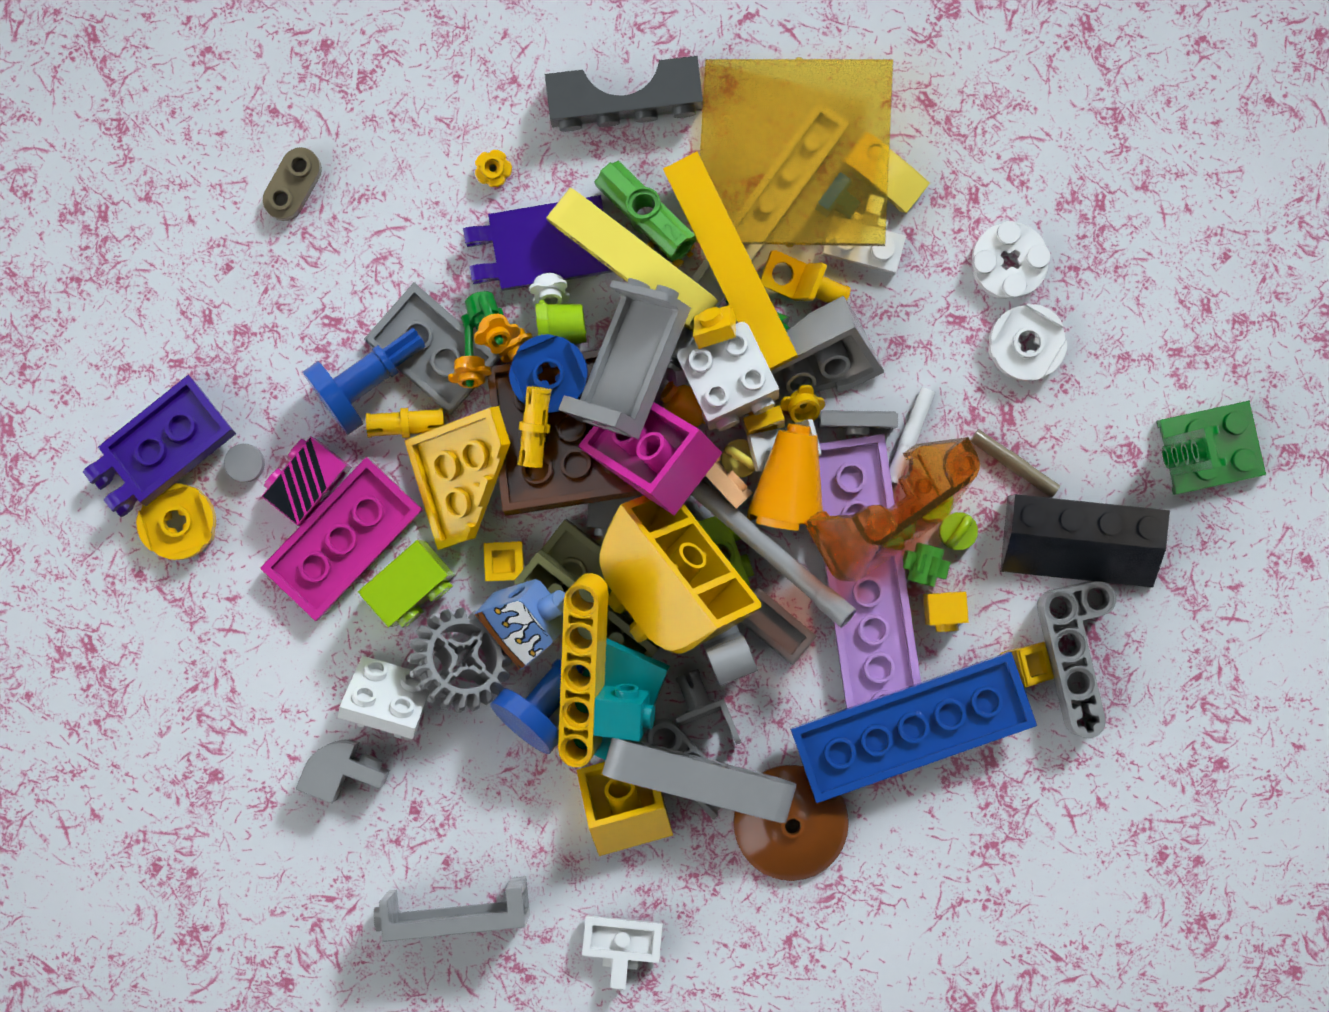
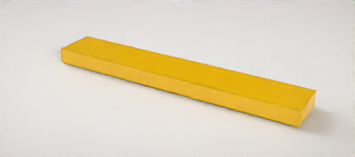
M696 151L663 168L729 305L733 309L737 322H745L749 325L770 371L798 358L799 356L698 152Z

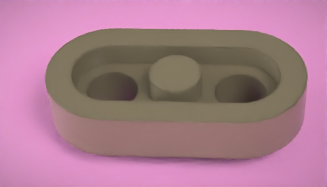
M297 147L288 151L283 157L263 194L264 208L273 218L280 221H289L297 217L303 209L322 172L321 162L314 152L307 148ZM299 160L306 161V169L302 172H295V163ZM281 193L287 194V203L282 206L276 205V197Z

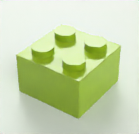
M416 540L363 586L358 593L388 628L398 625L403 628L405 625L406 627L424 613L420 606L428 599L432 602L444 596L453 587L449 581L456 575L426 541Z

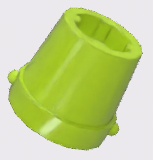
M540 300L538 304H535L538 336L549 334L563 337L574 345L587 342L582 304H548L544 300Z

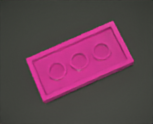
M365 457L260 569L314 621H318L416 519L423 509L370 458Z

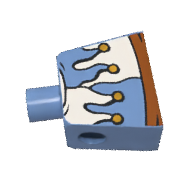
M534 579L495 591L474 614L517 668L521 670L549 647L563 632L565 592L557 590L550 593L541 581Z

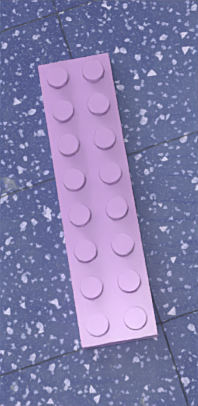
M884 434L819 443L821 449L819 464L824 518L820 536L828 587H831L857 610L851 620L842 628L833 621L846 708L921 682Z

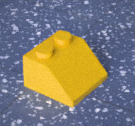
M605 762L576 770L589 831L599 856L673 836L662 792L604 776L602 772Z

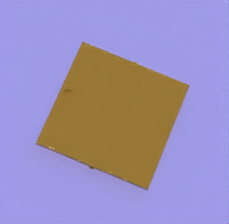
M796 57L795 59H705L700 158L743 244L786 245L787 247H793L794 245H886L893 59H803L802 57Z

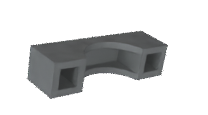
M698 56L659 60L651 81L641 90L628 95H612L601 91L590 82L583 69L545 74L552 128L559 127V130L562 132L582 129V124L597 122L598 127L616 126L620 124V119L635 118V121L639 123L657 120L658 115L673 113L674 118H686L696 115V110H702L703 108Z

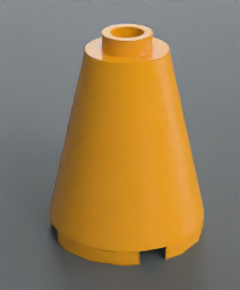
M788 423L787 430L778 431L747 510V518L750 521L756 519V524L799 531L800 524L810 526L809 532L822 531L824 518L818 436L810 434V426Z

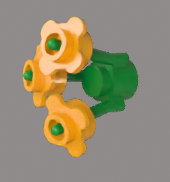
M489 291L476 292L465 300L467 313L461 317L465 335V356L459 357L454 361V373L448 375V380L451 383H458L463 388L479 387L485 383V377L492 374V369L485 366L484 359L474 356V327L478 330L474 334L475 343L489 347L490 351L494 354L499 353L502 356L501 360L503 363L512 362L519 347L527 340L533 338L531 333H526L517 324H509L502 308H498L493 293Z

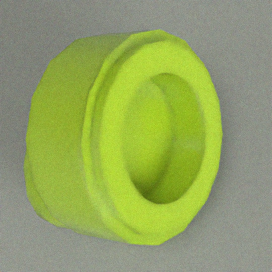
M963 512L947 515L939 525L941 542L952 550L969 548L975 543L978 536L976 521L970 515Z

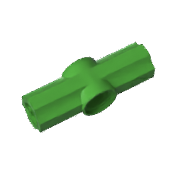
M619 160L614 163L610 162L600 170L599 176L594 181L595 186L630 220L635 231L644 234L672 262L677 259L681 260L690 252L693 244L697 241L695 234L660 201V197L655 190L645 187ZM644 207L653 208L650 213L645 215L637 213Z

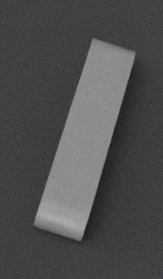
M616 738L611 739L602 772L604 776L618 781L779 823L787 822L797 785L782 778L650 743Z

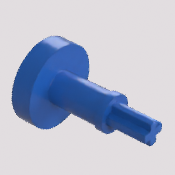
M412 328L383 349L377 345L372 349V352L335 378L330 376L319 361L305 369L302 373L336 422L349 435L364 424L351 404L390 376L394 377L397 375L396 367L426 347L417 331Z
M556 659L552 663V668L525 699L512 690L504 688L490 704L494 713L505 725L525 742L545 754H550L558 745L559 730L549 718L560 706V659ZM576 665L578 672L582 674L585 667Z

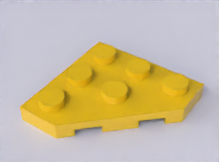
M499 406L484 409L404 440L437 550L476 538L510 446V440Z

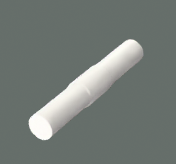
M924 387L920 389L889 468L891 482L897 485L901 482L935 396L934 391Z

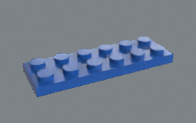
M1006 652L790 728L815 802L819 803L1036 727L1037 723L1012 652Z

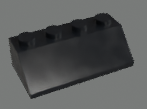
M1018 494L1007 496L1000 572L1154 587L1166 551L1170 510Z

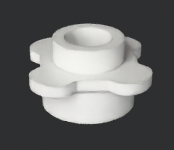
M546 273L536 277L533 284L529 287L530 293L534 294L532 299L533 305L538 304L540 300H544L548 304H564L568 302L570 294L565 291L567 282L555 273Z

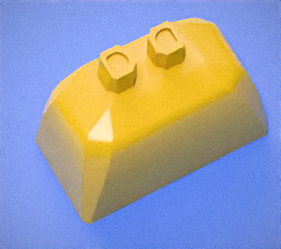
M645 496L622 503L619 506L602 542L599 554L600 567L606 584L612 590L608 596V604L614 612L621 614L628 611L635 621L629 626V632L637 642L641 643L649 639L665 650L682 654L726 632L761 608L762 603L684 504L675 516Z

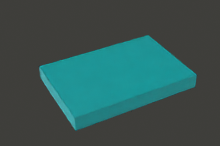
M607 638L605 685H636L639 687V690L650 691V705H655L670 665ZM585 667L582 675L589 677L590 672ZM575 702V706L579 711L589 713L583 703ZM602 737L601 746L594 755L606 760L612 738ZM573 739L576 746L581 749H587L583 741Z

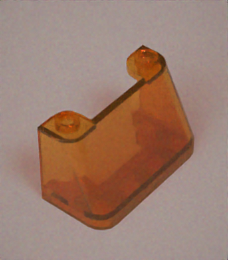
M969 437L919 443L905 451L903 455L906 460H909V468L906 475L900 477L898 482L906 497L889 509L881 505H869L855 514L830 516L826 511H821L804 521L827 567L836 579L840 581H858L948 517L975 480L980 469L978 454Z

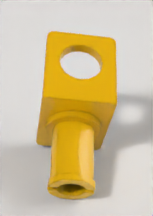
M777 250L770 251L760 277L765 288L794 301H813L815 298L830 303L842 296L848 300L851 290L847 285H842L824 277L827 268L826 264L822 262L806 264ZM778 263H785L791 269V279L785 285L777 284L772 276L773 269Z

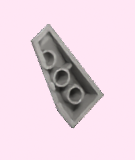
M844 296L809 313L787 331L799 357L771 371L779 387V399L774 401V407L780 405L782 398L790 397L802 385L812 386L814 394L815 392L836 387L837 392L852 389L884 373V369L858 317Z

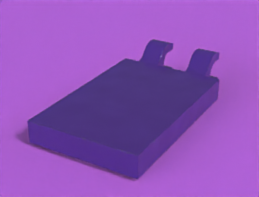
M601 195L586 197V199L604 212ZM558 202L488 214L490 225L463 228L467 247L493 243L496 263L469 266L473 284L499 280L501 291L529 287L533 284L536 277L546 273H555L560 275L563 280L611 273L613 271L564 235L546 219Z
M187 375L99 445L98 448L103 453V456L87 466L83 473L90 483H95L100 490L111 483L116 472L125 483L117 490L108 494L104 501L112 512L116 511L120 517H123L134 508L137 500L145 507L236 435V432L194 379Z

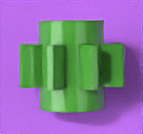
M916 543L914 552L905 550L903 568L909 570L907 580L935 587L937 578L947 579L951 562L942 560L945 550L922 543Z

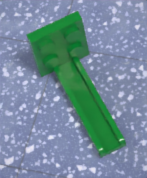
M1250 400L1157 420V426L1160 428L1164 444L1162 447V457L1166 468L1170 471L1173 495L1266 475Z

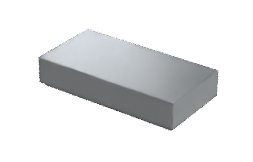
M757 587L753 593L762 603L761 608L741 621V623L791 665H794L817 636Z

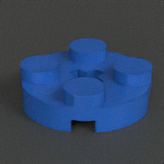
M549 334L535 336L524 342L517 350L509 371L511 387L517 398L524 404L526 402V386L552 389L548 413L560 412L558 409L564 395L579 399L588 378L587 363L580 349L563 337ZM545 363H549L552 368L558 366L560 374L555 376L556 383L552 385L547 380L540 381L538 374L543 372L542 365Z

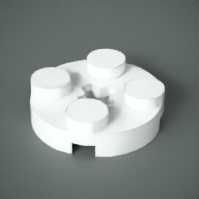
M1006 221L989 228L975 243L971 258L974 270L973 275L977 284L993 297L1001 299L1020 298L1030 294L1044 280L1048 271L1050 252L1042 237L1034 229L1022 223ZM1002 252L1007 254L1014 252L1018 255L1017 262L1020 264L1018 269L1010 267L1008 270H1005L1001 266L1004 263V259L1001 257Z
M1037 304L1017 306L1003 313L994 323L989 335V356L994 361L996 367L1006 376L1018 381H1036L1053 373L1062 363L1067 351L1064 326L1059 317L1046 307ZM1029 333H1032L1035 336L1033 342L1038 347L1036 351L1029 349L1025 353L1020 349L1021 343L1018 342V338L1020 335L1026 337Z

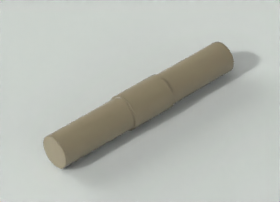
M980 429L970 439V442L1049 497L1052 498L1060 488L1058 483Z

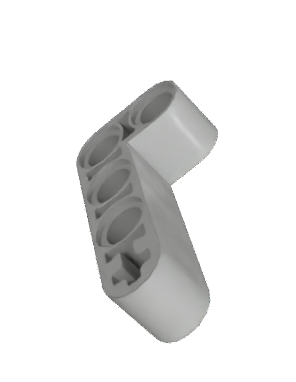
M1087 581L1049 590L1043 593L1037 603V611L1064 724L1071 733L1083 738L1099 736L1106 724L1105 713L1083 625V620L1104 616L1115 607L1116 593L1109 584L1101 581ZM1093 588H1098L1103 594L1102 605L1097 609H1092L1087 602V595ZM1057 596L1061 597L1066 603V611L1059 618H1055L1049 610L1050 602ZM1070 634L1075 641V647L1070 654L1063 655L1058 648V642L1063 635ZM1079 672L1084 678V684L1079 691L1072 693L1067 686V680L1072 673ZM1089 699L1088 702L1081 701V706L1071 703L1072 700ZM1082 710L1084 713L1092 715V720L1086 722L1087 728L1077 724V720L1083 718Z
M737 625L702 643L720 686L758 671L745 637L740 633Z

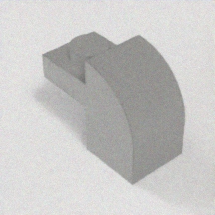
M338 740L327 744L312 754L304 766L296 790L332 804L338 799L347 776L376 788H381L385 784L390 770L381 767L383 761L373 756L361 754L360 758L355 757L360 742Z

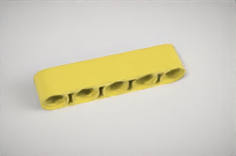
M572 188L567 190L546 217L555 228L626 282L628 278H633L646 283L653 290L656 289L657 285H662L679 293L677 299L691 307L684 326L692 332L694 316L699 315L708 308L715 307L719 302L706 289Z

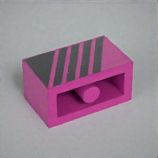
M311 436L307 441L301 439L295 444L288 454L291 461L282 471L278 468L268 477L264 483V487L267 490L262 495L266 501L297 526H300L322 504L352 468L317 438Z

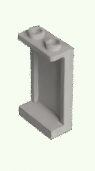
M628 278L627 283L616 280L611 282L610 288L618 292L621 298L580 400L564 395L558 410L580 422L639 439L691 307L678 300L679 293L671 288L657 285L656 289L653 290L644 282Z
M526 876L512 877L505 889L506 901L465 906L401 912L398 907L397 890H389L379 901V907L374 908L375 930L382 931V940L387 942L524 928L530 916Z

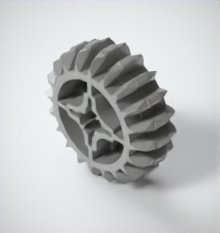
M464 607L458 608L454 615L449 609H445L440 613V618L435 615L430 616L427 619L428 626L421 625L416 630L419 638H414L410 641V647L416 652L411 653L407 657L408 662L418 665V667L409 672V676L411 678L421 677L422 682L416 686V691L420 692L428 688L431 693L427 696V702L432 703L438 697L441 698V710L448 709L453 702L457 713L464 711L466 705L471 711H475L480 708V702L485 705L493 701L492 694L498 695L504 689L501 682H505L510 677V673L504 667L512 664V660L508 656L502 655L504 650L483 624L479 622V619L474 614L476 611H473L467 618ZM459 632L470 637L464 643H460L452 638L447 640L441 634ZM479 647H481L486 658V665L479 659ZM468 649L463 656L462 666H459L452 672L457 664V654H461L464 650ZM433 650L436 651L434 655L442 664L440 675L434 665ZM456 677H462L468 682L473 680L479 686L464 689L455 687L450 683Z

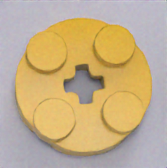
M175 483L146 507L142 505L141 510L138 511L136 525L142 543L150 551L163 558L184 560L201 553L207 545L211 544L215 537L217 522L215 509L209 498L198 488ZM178 511L180 516L186 517V523L183 524V530L177 532L176 528H169L167 525V521L172 519V512Z

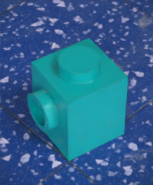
M633 684L605 685L596 696L594 736L640 742L647 729L653 728L655 705H650V691L639 690V687Z

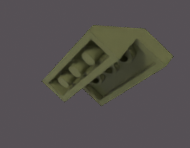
M566 518L543 548L533 556L513 583L518 585L536 579L541 581L550 593L557 590L566 593L574 582L584 574L593 573L604 579L600 567L599 554L601 545ZM608 586L609 596L612 590ZM579 589L582 599L587 602H594L590 592ZM608 604L607 638L652 658L660 647L649 639L641 643L637 642L629 632V626L635 621L628 611L621 614L614 612ZM577 627L580 636L584 639L592 640V635L586 628Z

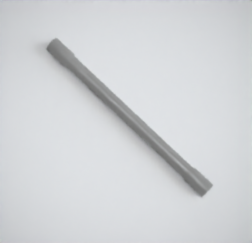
M703 479L691 493L698 502L813 600L815 606L842 628L851 620L857 611L851 604L831 587L824 585Z

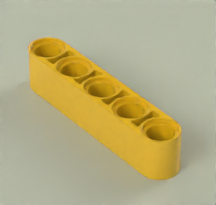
M593 573L584 574L574 582L565 593L563 607L558 751L562 761L574 768L587 765L602 742V737L594 736L595 698L605 685L609 592L605 580ZM579 589L590 592L594 602H587L582 599ZM577 627L586 628L592 635V640L584 639L580 636ZM576 665L586 667L590 672V676L586 677L580 674ZM575 702L583 703L589 713L579 711L575 706ZM573 739L583 741L587 749H581L576 746Z

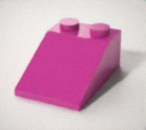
M655 402L652 404L639 439L593 426L578 445L586 454L674 516L722 454L700 429Z

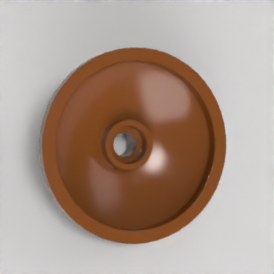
M781 765L762 772L763 774L782 778L797 784L787 821L796 819L799 821L800 827L796 832L791 833L785 829L786 823H779L734 811V833L742 854L758 871L779 880H803L823 872L839 856L848 835L849 819L843 797L839 795L816 803L803 766Z

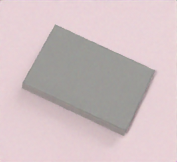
M413 282L364 340L373 348L379 345L383 349L414 328L425 342L426 347L396 368L447 413L452 415L475 389L463 388L458 383H451L448 380V375L454 373V361L459 357L465 356L464 326ZM473 334L474 356L484 359L485 366H495L501 357L492 353L489 347L477 345Z

